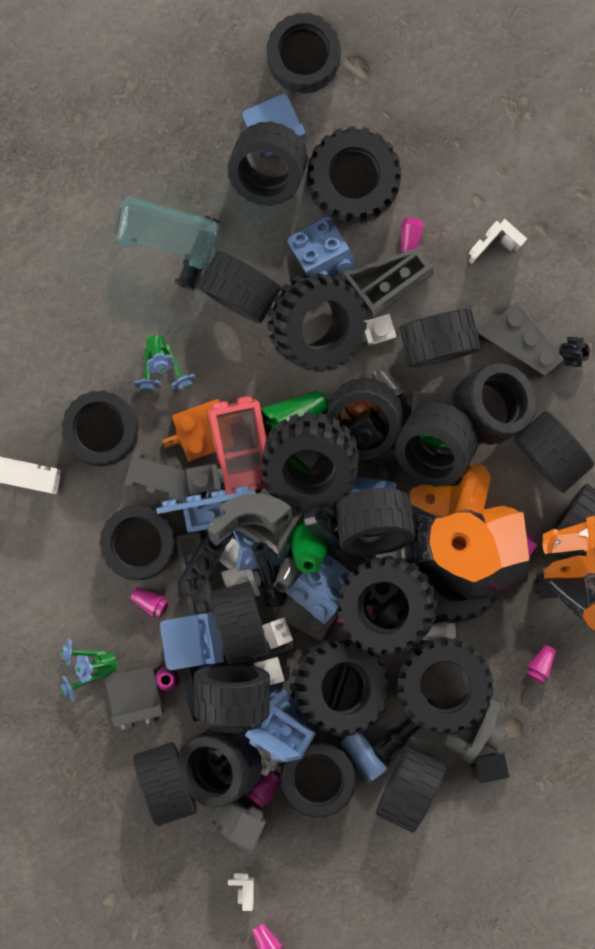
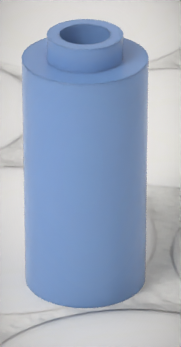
M356 732L355 735L340 736L341 740L338 743L367 783L387 770V767L361 732Z

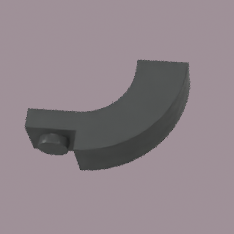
M246 494L237 496L220 506L222 517H217L210 523L208 533L210 540L216 546L236 529L244 525H261L275 534L293 519L292 509L282 500L270 495Z

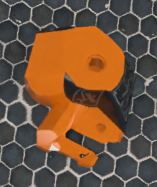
M471 462L462 475L463 479L459 485L433 487L432 485L421 484L418 487L412 488L408 495L411 501L415 539L410 543L412 562L418 565L422 572H426L428 576L447 589L468 599H476L501 594L527 582L529 575V553L524 513L506 506L484 509L491 475L486 466Z
M595 516L587 517L584 523L561 530L553 529L543 534L542 546L545 554L584 550L587 552V556L578 555L552 562L547 568H542L545 582L582 622L595 631Z

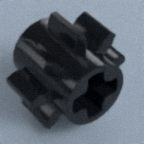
M567 337V343L561 344L559 354L564 359L563 361H565L566 366L582 367V361L589 359L590 347L587 343H584V338Z

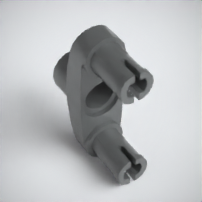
M491 699V705L483 714V719L472 742L468 743L449 733L442 747L462 756V759L469 763H472L484 745L496 751L506 732L495 726L500 703Z

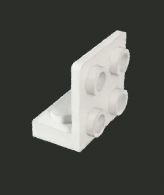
M506 219L501 224L496 221L486 233L488 238L484 242L480 239L470 250L471 258L469 262L473 264L498 236L501 238L500 243L509 251L514 249L516 252L522 247L527 238Z

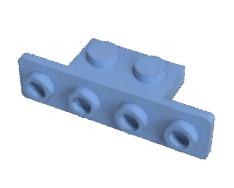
M250 485L236 487V492L226 494L225 490L211 492V497L201 499V495L186 497L187 502L177 503L176 499L161 502L162 506L157 508V514L183 509L188 532L208 529L210 523L215 518L222 517L220 506L223 503L237 496L257 494L256 488L250 489Z

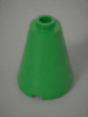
M315 390L263 406L260 409L264 430L268 435L273 428H277L280 421L283 419L289 421L290 416L298 414L299 417L304 416L305 412H312L313 416H319V413L326 414L329 401L323 392L319 393Z
M304 518L289 539L297 568L304 573L318 571L331 545L310 531L305 524Z

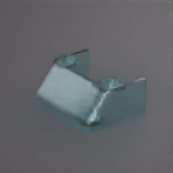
M123 195L113 238L118 245L131 248L132 244H140L184 257L186 260H189L188 265L203 269V266H205L207 269L215 255L221 229L219 223Z

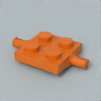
M219 399L173 414L172 418L176 426V435L162 439L163 444L173 441L165 444V449L180 444L185 451L188 462L215 453L207 409L213 408L212 404L219 402ZM242 412L217 417L223 449L235 445L231 435V425L245 421L243 417L234 419L242 416Z

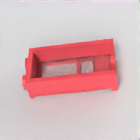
M251 396L237 398V403L228 404L227 401L213 403V408L207 409L218 466L219 469L222 468L223 490H225L226 494L236 492V487L250 485V489L266 488L267 483L263 481V470L261 469L266 435L259 401L252 399Z

